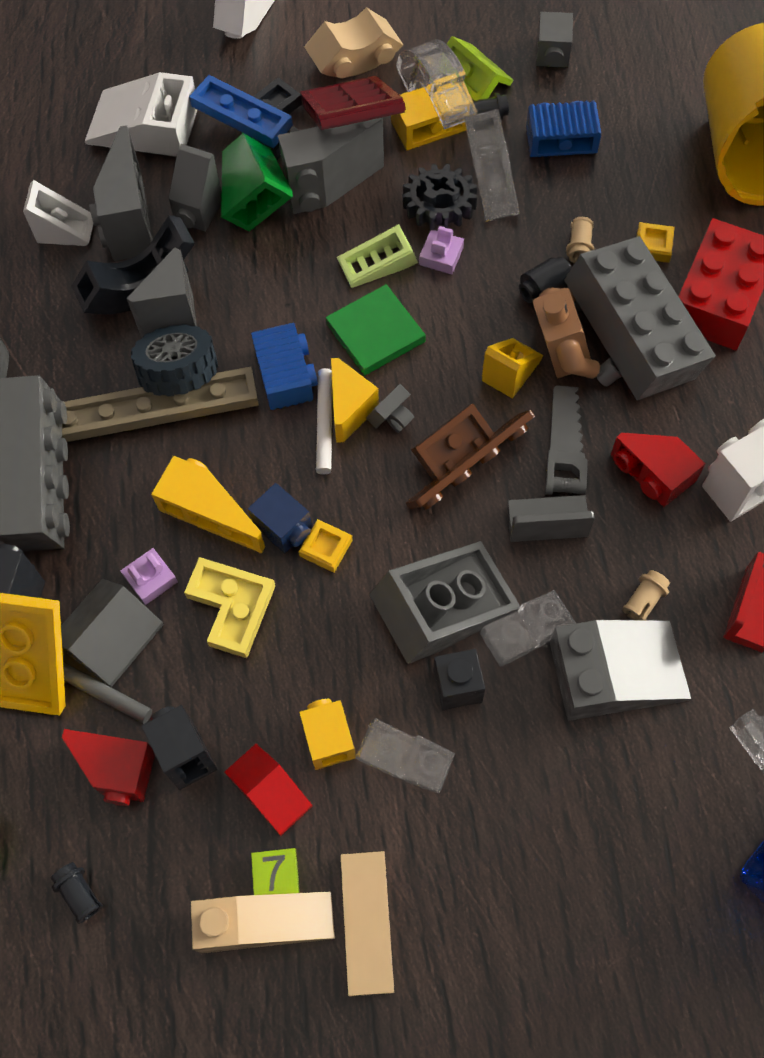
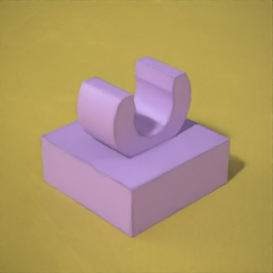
M439 226L438 231L430 230L419 256V265L453 274L464 248V239L453 236V230Z
M154 548L120 570L145 605L178 583L175 575Z

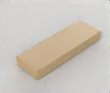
M385 851L341 854L348 996L394 993Z

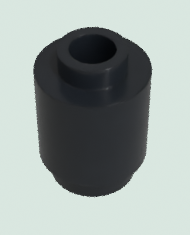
M551 257L523 273L520 277L519 285L521 296L526 302L533 304L532 301L539 297L540 293L547 288H568L564 280L572 269L571 265L563 257H557L556 259Z

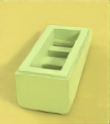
M399 224L336 257L351 288L402 271L418 263ZM398 247L400 251L393 253L391 249ZM385 252L387 258L381 260L378 254ZM371 256L375 264L368 267L365 258ZM358 261L362 271L356 273L351 263Z

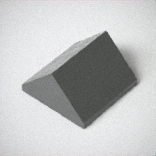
M174 247L127 297L141 338L147 333L154 332L156 329L166 328L171 325L180 326L185 324L193 327L197 326L193 292L181 250Z
M101 579L61 625L62 651L112 688L164 624L124 586Z

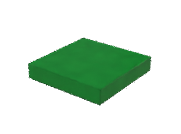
M387 284L325 317L326 325L364 376L426 342L425 333Z

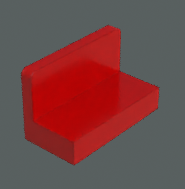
M758 551L745 570L723 638L763 653L764 553Z

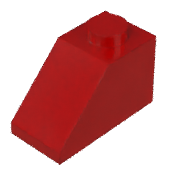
M64 729L62 739L92 787L104 795L103 801L119 806H129L130 800L144 802L155 753L148 742Z

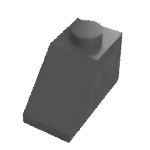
M181 144L177 152L169 194L173 216L181 217L186 228L193 227L206 232L221 206L222 197L214 155Z

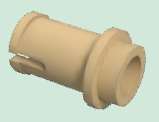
M577 217L571 222L570 243L566 247V254L573 263L577 261L580 254L594 250V246L591 243L593 221L588 217Z
M649 570L647 574L640 576V585L622 608V611L628 614L627 616L632 620H647L648 615L661 597H666L669 593V580L654 570Z

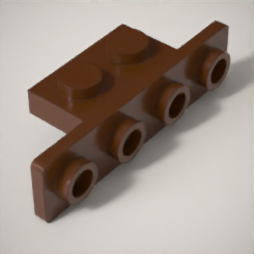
M473 403L466 406L411 449L433 481L410 498L406 505L409 509L422 506L424 510L435 505L443 498L440 491L450 483L453 487L459 485L472 475L469 468L478 461L484 464L494 458L501 451L498 445L508 438L511 442L524 434L529 429L526 423L535 417L531 409L519 413L493 432Z

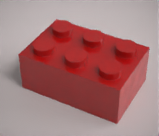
M712 218L678 297L706 340L737 351L764 289V235Z

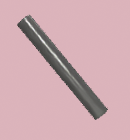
M63 662L64 682L143 724L148 722L153 712L151 708Z

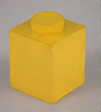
M331 699L317 700L307 706V710L299 712L315 770L356 758L341 700L332 702Z

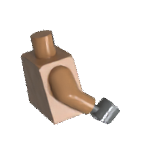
M547 288L540 293L539 297L532 301L557 379L570 374L590 379L596 377L602 385L608 387L622 377L611 357L601 365L598 361L590 358L583 328L577 311H582L569 288Z

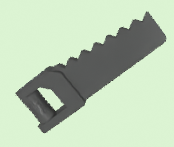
M555 386L553 390L550 450L547 456L545 495H552L553 492L586 494L588 460L585 458V454L581 452L584 445L580 442L583 437L580 433L582 425L578 423L581 419V415L578 414L580 405L577 404L579 396L576 394L578 387ZM554 470L571 471L578 478L555 477Z

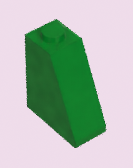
M242 133L222 151L221 218L250 232L291 199L293 191L271 149Z

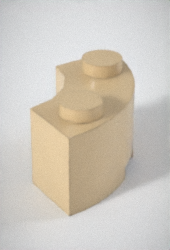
M366 7L358 16L346 22L334 24L324 21L304 47L322 74L346 78L365 73L381 64L390 62L395 53L403 46V43L385 18Z

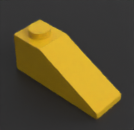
M173 456L151 494L158 510L262 553L265 545L261 531L208 468L196 459L188 458L186 461Z

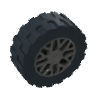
M182 324L180 326L171 325L166 328L156 329L154 332L144 335L141 340L135 343V347L131 349V360L138 384L144 388V391L154 393V395L174 396L177 394H187L189 391L197 390L202 385L209 383L211 378L217 373L218 362L212 337L209 336L206 330H202L198 326L193 327Z

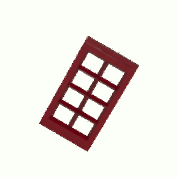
M377 76L300 91L302 106L321 130L405 113L406 110L403 97Z

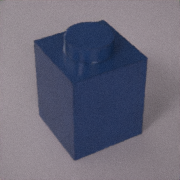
M277 483L272 485L248 508L252 522L284 554L293 546L298 547L304 543L307 536L311 533L310 512Z

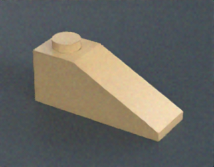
M331 892L233 896L191 901L193 950L199 953L335 939Z

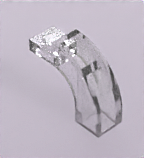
M434 39L406 49L399 54L396 68L407 92L422 87L425 88L444 130L476 117L478 111L464 83L466 73L460 61L446 43L439 39Z

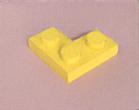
M199 557L184 593L188 599L220 609L207 639L209 647L247 658L275 589V582L269 578Z

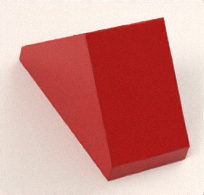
M254 744L224 772L280 836L313 807L280 764L257 744Z

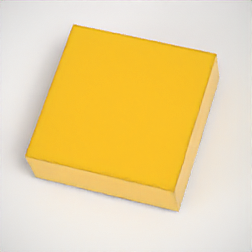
M639 222L636 237H641L655 261L669 263L672 256L674 227Z
M317 519L311 529V533L300 548L299 555L335 573L353 541L352 535Z

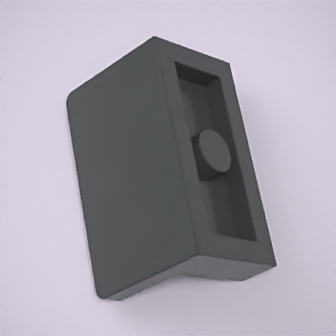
M586 495L508 500L507 502L511 542L589 537L595 520L594 511H588Z

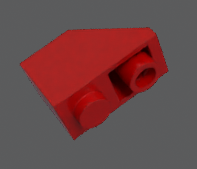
M622 432L616 437L610 454L617 467L621 471L629 473L640 483V487L645 495L652 500H657L663 507L667 506L698 480L706 464L681 439L674 436Z

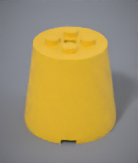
M760 23L737 32L720 45L710 58L703 79L715 165L719 180L730 196L743 203L756 206H764V23Z

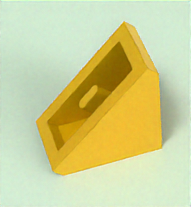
M514 338L487 347L484 355L482 381L513 399L540 363L543 355Z
M331 358L336 442L338 443L345 442L367 420L366 417L379 404L378 388L339 358Z

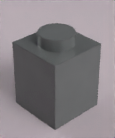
M540 12L536 66L568 67L573 42V13Z

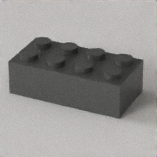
M640 236L580 254L564 281L636 400L695 380L716 357Z
M40 375L0 378V541L4 544L16 546L23 552L65 549L64 537H68L70 533L69 518L67 513H64L63 499H67L69 496L68 479L66 475H63V461L68 459V446L66 439L62 438V424L67 423V409L65 402L58 398L54 389L50 388Z

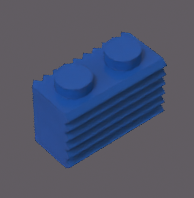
M594 100L590 103L588 101H574L570 104L567 102L561 104L559 102L556 105L554 103H540L536 106L531 104L528 107L526 122L530 157L598 153L601 128L596 102Z
M294 322L251 332L270 410L282 409L284 406L289 407L290 405H297L306 401L311 402L313 400L312 387L317 386L318 381L313 363L308 365L305 363L304 356L309 355L305 334H297Z

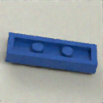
M208 75L189 96L191 107L272 148L279 142L278 135L287 133L293 126L291 115L211 75Z

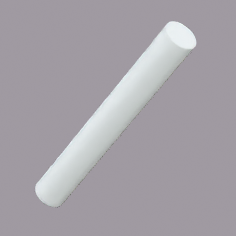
M326 368L318 371L316 472L323 475L331 473L332 370Z

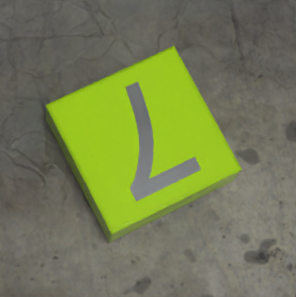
M295 848L251 853L254 895L300 893L297 852Z

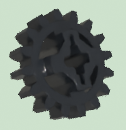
M432 164L430 171L420 167L418 168V176L410 174L408 176V183L403 184V209H407V217L409 219L417 217L418 226L423 225L425 222L429 223L430 230H434L436 225L449 228V223L452 222L459 227L462 225V217L470 220L472 218V210L477 208V184H472L473 177L471 175L463 176L462 168L451 171L450 164H446L443 169H438L436 164Z

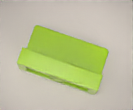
M453 36L434 64L449 79L453 78L457 86L474 101L489 98L498 82L510 86L514 81L471 43Z

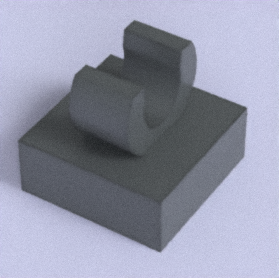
M399 384L373 409L366 419L376 429L387 420L389 425L399 433L415 418L406 407L401 405L411 394Z

